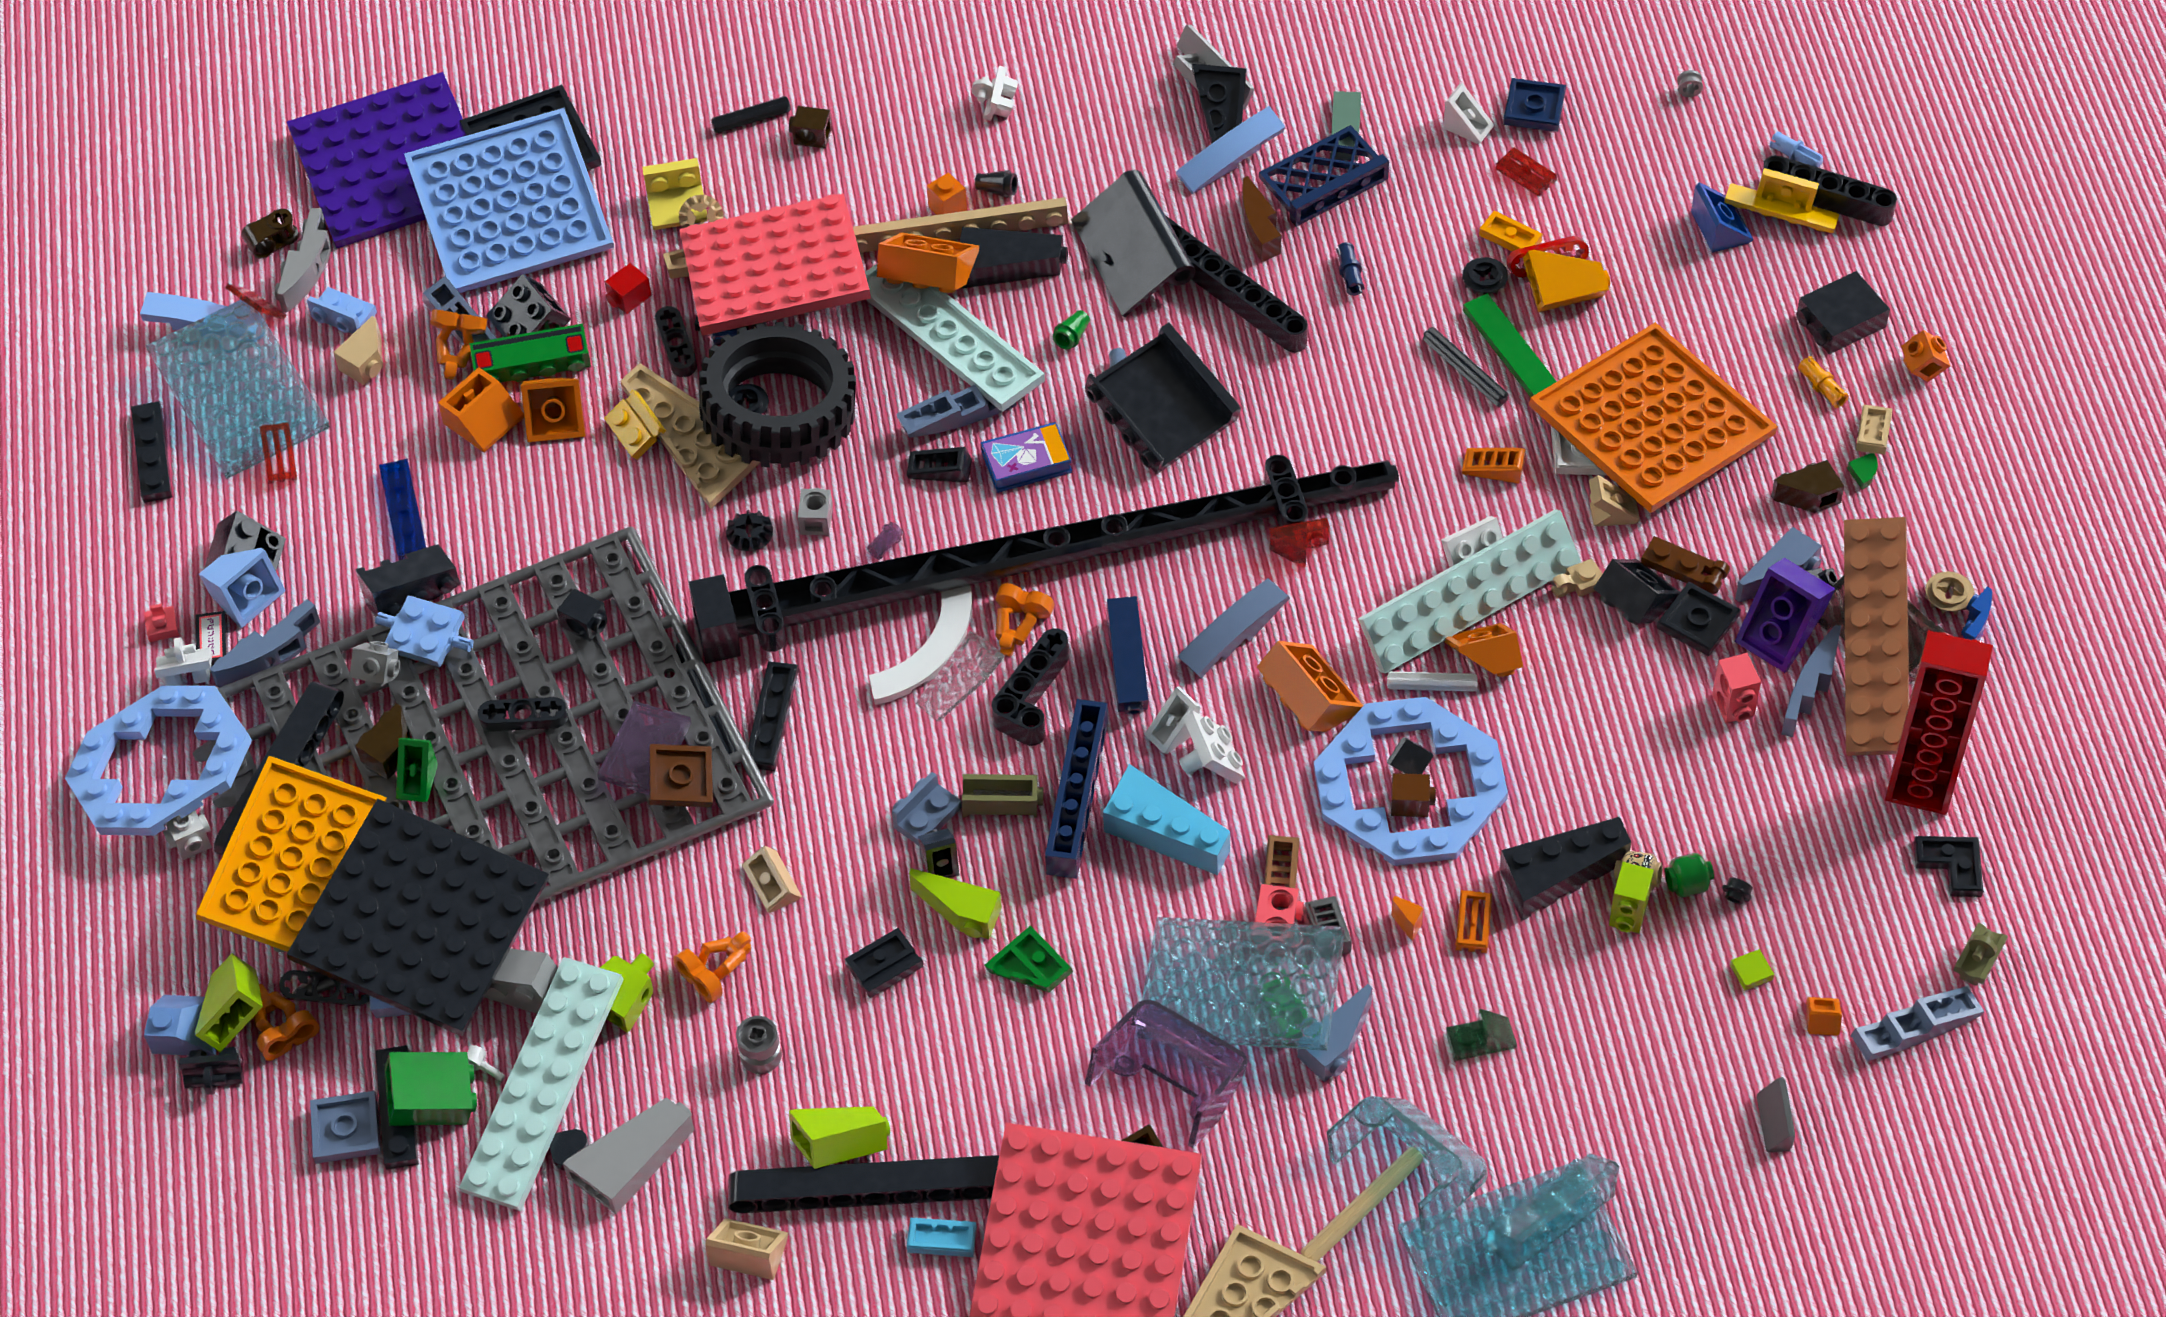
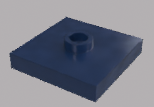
M1512 78L1503 125L1558 132L1566 85Z

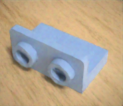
M330 287L326 288L319 299L310 296L307 300L310 315L315 321L334 326L344 333L349 332L353 334L371 316L374 317L377 314L375 305Z

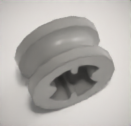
M1684 71L1677 77L1678 91L1682 96L1694 97L1702 92V76L1698 71Z

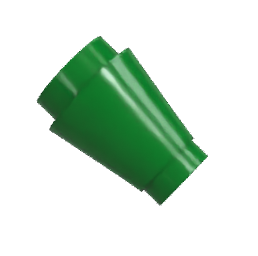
M1078 310L1054 328L1053 340L1056 345L1065 350L1076 347L1090 322L1088 314Z

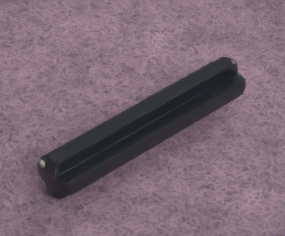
M783 96L713 117L711 119L712 128L715 133H721L787 113L791 110L788 98Z

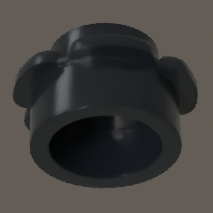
M1731 877L1727 885L1722 886V890L1726 892L1725 898L1730 902L1742 905L1744 901L1751 900L1752 896L1750 894L1753 887L1741 879Z

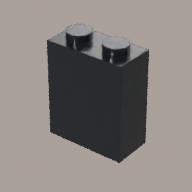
M1855 271L1800 297L1796 316L1799 323L1806 327L1813 335L1815 342L1822 346L1828 354H1832L1886 328L1890 308L1863 277Z

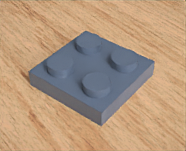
M375 1091L310 1100L312 1150L315 1164L381 1154L378 1103Z

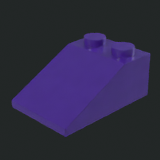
M1784 557L1768 567L1734 642L1786 673L1824 614L1835 588Z

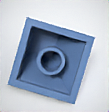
M163 995L150 1007L144 1037L152 1054L189 1055L191 1050H203L207 1052V1056L216 1055L217 1050L195 1036L196 1026L205 997Z

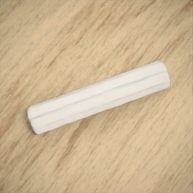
M1390 671L1387 675L1388 689L1476 691L1478 684L1477 675L1472 673Z

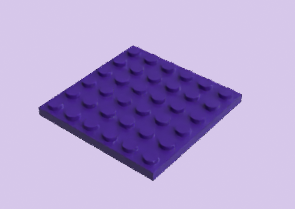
M443 72L287 121L289 132L318 205L322 209L324 220L336 249L426 220L404 154L467 136L460 123L463 117Z

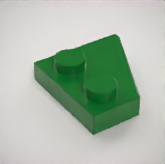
M1031 925L985 964L986 970L991 974L1048 993L1073 973L1069 964Z

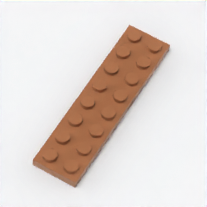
M1906 517L1844 520L1847 756L1896 754L1909 705Z

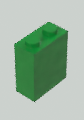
M389 1052L385 1065L389 1126L468 1124L471 1112H476L477 1096L476 1093H471L470 1084H473L474 1067L473 1064H468L467 1052Z

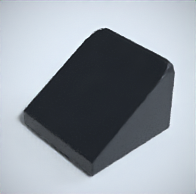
M1403 737L1387 763L1405 774H1423L1433 758V754L1420 744Z

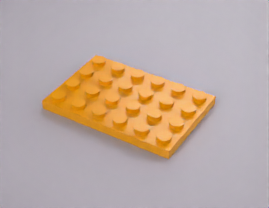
M268 756L197 910L196 919L288 952L377 798L386 802L387 797Z

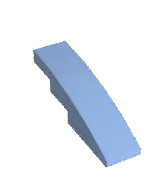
M1268 106L1202 150L1179 168L1176 174L1191 194L1236 169L1239 162L1259 151L1262 144L1283 133L1285 125L1271 107Z
M147 292L140 312L142 321L170 323L172 330L200 332L204 340L258 343L264 324L262 317L205 300Z

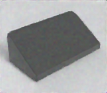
M1779 1077L1757 1094L1767 1152L1790 1151L1795 1139L1786 1080L1784 1077Z

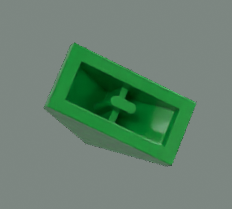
M399 738L396 799L418 802L428 801L438 766L431 741Z

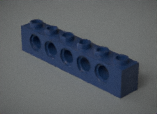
M1077 699L1045 853L1046 875L1078 878L1108 726V708L1105 702Z

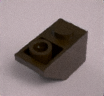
M1825 460L1817 464L1811 463L1803 469L1792 473H1783L1775 478L1771 497L1776 502L1816 513L1841 503L1844 484L1829 461Z
M396 703L389 711L384 712L379 721L368 732L362 734L355 745L360 761L387 780L397 771L399 738H407V724L402 707Z

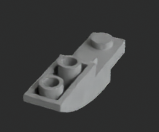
M310 208L308 219L303 221L302 241H298L297 251L288 250L286 261L281 263V281L275 286V298L279 300L283 312H289L310 292L329 260L332 246L321 208Z

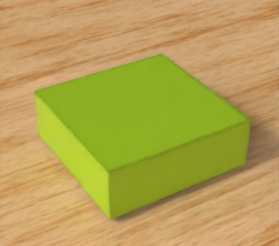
M1760 949L1734 958L1730 962V967L1744 991L1774 979L1775 974Z

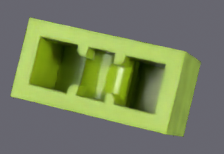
M1622 862L1613 895L1609 926L1616 927L1622 932L1640 934L1649 901L1654 869Z

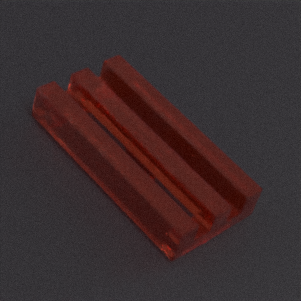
M1515 147L1496 162V170L1538 197L1543 194V190L1550 188V183L1554 184L1557 181L1556 173Z
M289 422L259 426L268 484L274 483V481L286 482L288 479L292 481L297 480ZM278 430L284 431L290 472H284ZM272 431L278 474H273L266 434V432Z

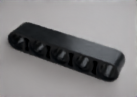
M1770 156L1764 161L1763 170L1766 168L1819 183L1812 206L1877 226H1886L1893 220L1897 196L1889 189L1782 156Z

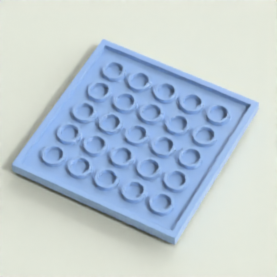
M564 108L404 154L443 271L459 293L614 248L612 237Z

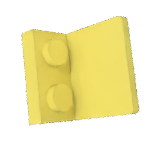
M693 158L642 167L653 229L658 230L681 226L679 211L683 203L692 196L704 195L698 159ZM691 209L696 216L695 223L708 221L706 209L702 212Z

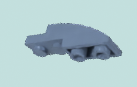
M306 599L302 604L294 607L289 615L277 625L272 626L263 637L254 630L246 638L241 639L224 657H220L210 668L216 686L219 688L284 663L307 648L303 637L321 622L316 606Z

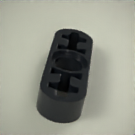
M672 306L663 307L656 312L655 320L668 362L674 375L688 377L696 371L697 364L684 322L677 308ZM666 319H671L673 328H668ZM673 338L683 339L680 345L673 346L668 343ZM683 355L686 362L685 365H681L678 356Z
M557 697L489 700L480 705L478 718L482 728L487 731L554 729L563 726L567 722L568 711L565 702ZM527 709L531 711V715L526 719H517L515 717L519 710ZM536 710H540V711H541V712H539V713H540V717H538ZM552 710H558L556 711L555 716L549 715L552 713ZM506 711H508L510 719L505 718L507 717ZM491 713H497L495 714L494 719H488V717L491 716Z
M290 970L282 975L279 982L281 993L290 1000L349 1006H363L370 1001V995L364 994L361 996V1000H355L354 994L345 992V999H338L341 992L340 982L318 972ZM296 976L300 983L308 984V977H314L315 979L312 983L313 996H306L308 989L298 988L296 994L290 993V988L285 987V982H290L292 977ZM329 979L335 983L336 990L332 996L322 997L318 994L317 985L321 980Z

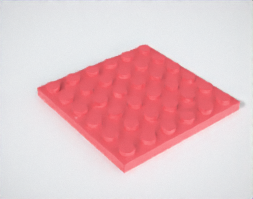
M844 193L831 194L824 198L810 201L803 200L792 205L776 206L769 210L755 213L749 212L737 217L721 218L714 222L700 225L694 224L679 229L702 336L871 299Z
M1006 1122L969 1317H1175L1202 1154Z

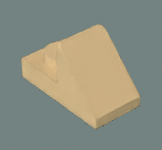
M1599 475L1589 480L1591 490L1590 508L1594 526L1636 524L1640 521L1637 502L1626 491Z

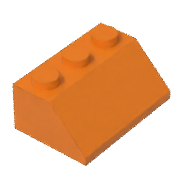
M901 232L878 244L877 277L886 278L887 282L892 284L909 282L913 283L912 286L915 288H929L932 286L938 287L939 291L943 293H954L957 289L967 284L979 252V245Z
M1277 641L1257 665L1258 670L1263 675L1264 682L1276 690L1281 696V703L1295 713L1298 717V723L1307 731L1327 732L1355 716L1363 707V704L1311 644Z

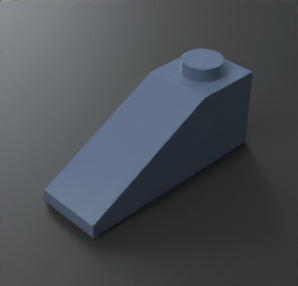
M446 276L423 292L422 301L431 312L433 309L478 316ZM487 326L484 334L472 335L474 342L497 339ZM453 330L451 334L463 345L462 332Z
M1792 527L1738 582L1735 600L1743 602L1754 598L1768 567L1784 557L1806 571L1818 569L1822 561L1819 558L1822 545Z
M1369 984L1298 1041L1297 1057L1323 1082H1326L1332 1076H1339L1348 1065L1372 1004L1373 988Z

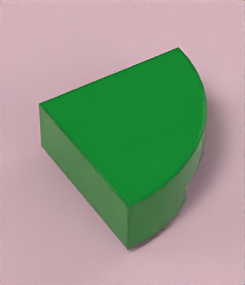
M1870 453L1848 462L1847 470L1861 489L1868 487L1872 483L1877 472L1878 461L1875 453Z

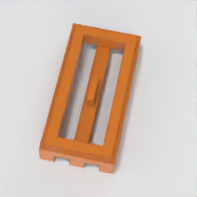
M1461 890L1455 950L1462 951V948H1468V952H1475V949H1481V953H1487L1492 893ZM1466 899H1473L1468 940L1463 939ZM1479 900H1485L1482 941L1476 940Z

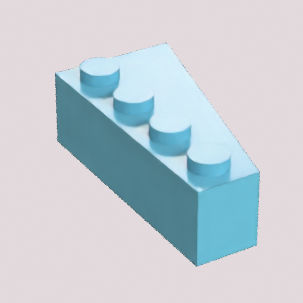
M1128 765L1103 811L1104 832L1218 875L1230 852V831L1132 765Z

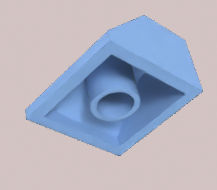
M262 548L221 555L199 573L210 596L240 628H243L286 591L266 551Z

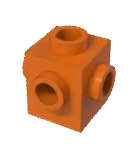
M1922 330L1901 345L1905 356L1903 361L1912 374L1927 382L1951 366L1945 353L1947 349L1946 344L1938 335L1934 336Z

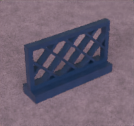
M1350 125L1260 171L1259 178L1290 213V221L1297 227L1388 180L1389 160L1384 154L1378 156ZM1349 136L1355 142L1354 147L1339 145L1341 140ZM1322 150L1333 151L1331 159L1316 157V154ZM1337 152L1351 154V162L1335 160ZM1356 155L1365 156L1370 161L1364 164L1355 163ZM1298 162L1310 163L1308 171L1293 169V166ZM1314 164L1329 166L1328 173L1313 172ZM1333 167L1349 169L1347 173L1341 176L1332 175ZM1275 174L1287 175L1285 183L1273 181L1270 177ZM1290 177L1306 178L1305 185L1290 184ZM1310 179L1325 181V184L1318 188L1309 186ZM1287 191L1302 193V196L1290 201L1286 193Z

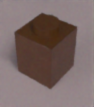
M1393 773L1391 816L1428 817L1429 805L1435 806L1436 787H1430V774Z

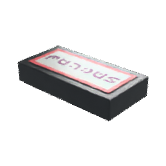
M225 611L195 615L196 650L207 647L211 648V667L220 657H224L228 653V622Z

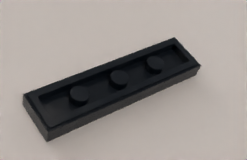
M768 661L748 744V749L759 770L776 771L799 672L798 664Z

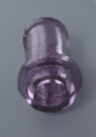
M893 522L884 524L881 533L867 545L868 552L874 558L882 559L883 555L895 543H899L902 540V529Z

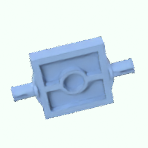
M407 596L400 612L395 617L379 612L375 619L377 625L390 628V632L385 640V643L389 644L388 648L399 650L398 655L433 666L441 667L445 656L454 647L470 652L471 648H473L474 641L472 639L458 636L459 628L465 618L463 611L413 596Z

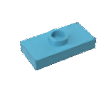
M910 1218L907 1253L974 1257L977 1224L970 1221Z

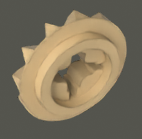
M695 195L688 198L681 206L679 222L682 228L695 224L696 216L691 209L702 212L709 207L710 209L707 211L708 214L706 216L709 222L724 218L723 210L714 198L707 195Z
M1950 571L1933 575L1925 587V599L1931 602V608L1937 607L1941 609L1942 614L1946 611H1952L1956 615L1959 610H1967L1966 607L1974 596V588L1971 582L1963 575ZM1951 586L1953 587V595L1951 598L1946 599L1945 593Z

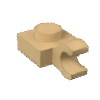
M1591 558L1566 568L1565 574L1555 576L1553 581L1556 585L1551 587V590L1556 598H1561L1573 591H1576L1578 596L1581 597L1595 591L1593 588L1603 573Z

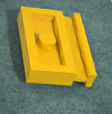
M632 389L629 392L631 395L627 399L623 398L604 417V420L630 456L638 460L657 441L656 437L660 433L664 434L666 429L641 395Z

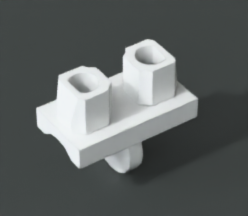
M998 67L996 78L992 82H990L988 77H982V79H978L972 84L971 91L977 97V100L984 102L987 99L983 119L991 121L994 114L1008 118L1012 111L1014 101L1001 97V95L1013 98L1018 81L1005 76L1007 70L1005 67Z
M179 637L174 638L173 648L164 649L165 656L156 657L155 675L156 678H162L165 686H181L183 684L181 674L192 672L194 682L196 683L208 682L210 680L212 662L210 647L196 650L195 644L184 645L182 638Z

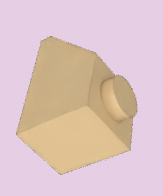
M373 316L333 352L339 371L362 385H365L371 378L376 377L383 368L381 334L377 320Z

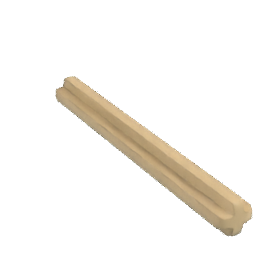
M1409 1147L1302 1248L1301 1255L1318 1262L1422 1163L1423 1155L1415 1147Z

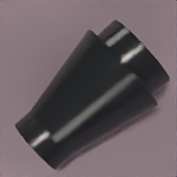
M1010 170L984 174L977 173L975 188L976 190H983L1008 198L1009 195H1015L1017 192L1018 177L1016 173H1011Z

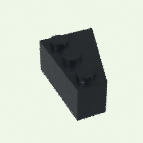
M439 544L405 554L406 559L393 563L389 559L380 561V567L367 571L364 567L355 569L365 603L375 617L378 616L379 612L395 617L400 612L408 595L430 602L461 585L456 567Z

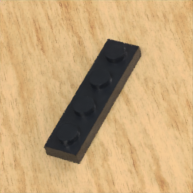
M156 401L131 406L142 500L144 503L172 498L161 403Z
M407 1045L375 1050L383 1157L386 1170L419 1165L416 1125L389 1126L385 1065L389 1052H410Z

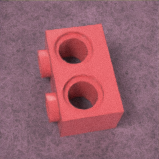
M1748 653L1718 660L1712 695L1725 723L1733 721L1742 722L1755 715L1761 680Z
M1261 884L1252 935V954L1290 959L1291 947L1297 948L1300 929L1295 928L1296 920L1302 921L1304 902L1298 901L1299 889ZM1276 907H1285V908H1287V909H1285V910H1277V909H1275V908H1276ZM1272 934H1280V935H1282V936H1281V937H1272V936H1270V935H1272Z

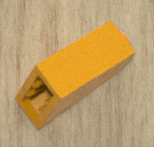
M1537 250L1528 251L1523 258L1538 312L1603 297L1609 290L1611 284L1610 276L1607 270H1603L1601 262Z

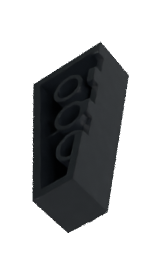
M1619 816L1501 850L1499 870L1521 921L1529 918L1531 913L1543 907L1545 909L1554 904L1555 899L1568 892L1571 894L1579 890L1581 885L1589 880H1596L1614 870L1616 861H1622L1625 853L1630 851L1631 840Z

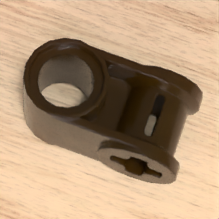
M277 209L269 215L246 225L241 232V237L253 255L261 259L270 256L287 245L293 244L298 239L299 232L297 227L292 224L293 216L291 212L287 209Z

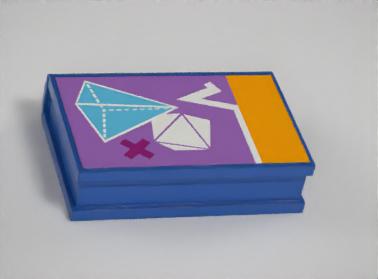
M1056 422L980 443L981 453L996 493L1072 473L1070 463H1072Z

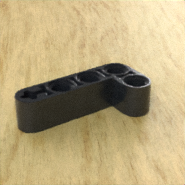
M1052 628L1044 632L993 698L992 717L994 727L1025 745L1035 746L1045 739L1044 713L1034 705L1069 660V644L1066 632L1058 628Z

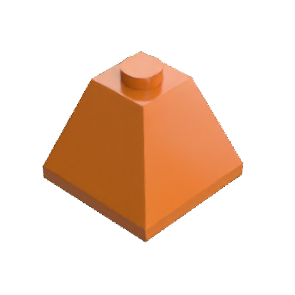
M549 378L523 381L521 392L527 442L586 436L579 379Z
M1502 623L1459 632L1452 637L1445 638L1444 643L1491 673L1497 674L1498 677L1512 675L1515 673V669L1523 668L1517 632Z

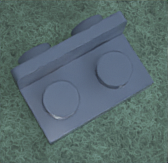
M931 772L925 779L922 778L915 784L913 791L905 799L902 798L896 802L892 809L893 827L919 846L918 836L924 835L931 830H940L962 808V800L939 785L938 775Z

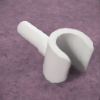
M471 1045L467 1052L468 1064H473L474 1071L480 1069L502 1082L505 1075L489 1065V1063L483 1061L486 1056L485 1050L479 1046Z

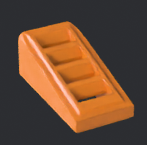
M1514 447L1467 448L1462 474L1520 484L1526 449ZM1473 458L1479 459L1478 465H1472ZM1485 460L1490 461V465H1484Z

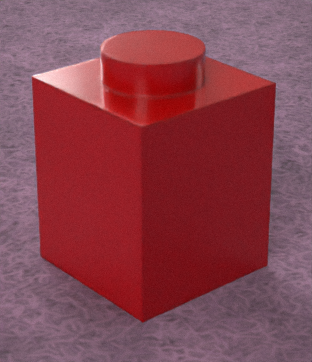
M631 263L604 281L607 301L612 307H618L625 314H628L652 296L649 278Z

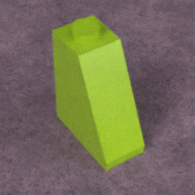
M233 953L228 956L210 977L195 1030V1036L219 1052L229 1044L263 1007L257 970Z
M874 1106L789 1110L791 1140L814 1169L888 1150L887 1136H890V1125L887 1118L882 1117Z

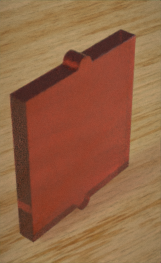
M229 283L225 287L260 313L283 320L287 316L254 291Z

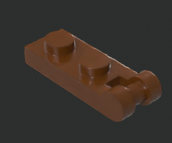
M1656 536L1653 537L1641 558V563L1686 584L1691 582L1711 594L1718 593L1722 586L1721 580L1725 579L1731 570L1730 566L1724 561H1713Z

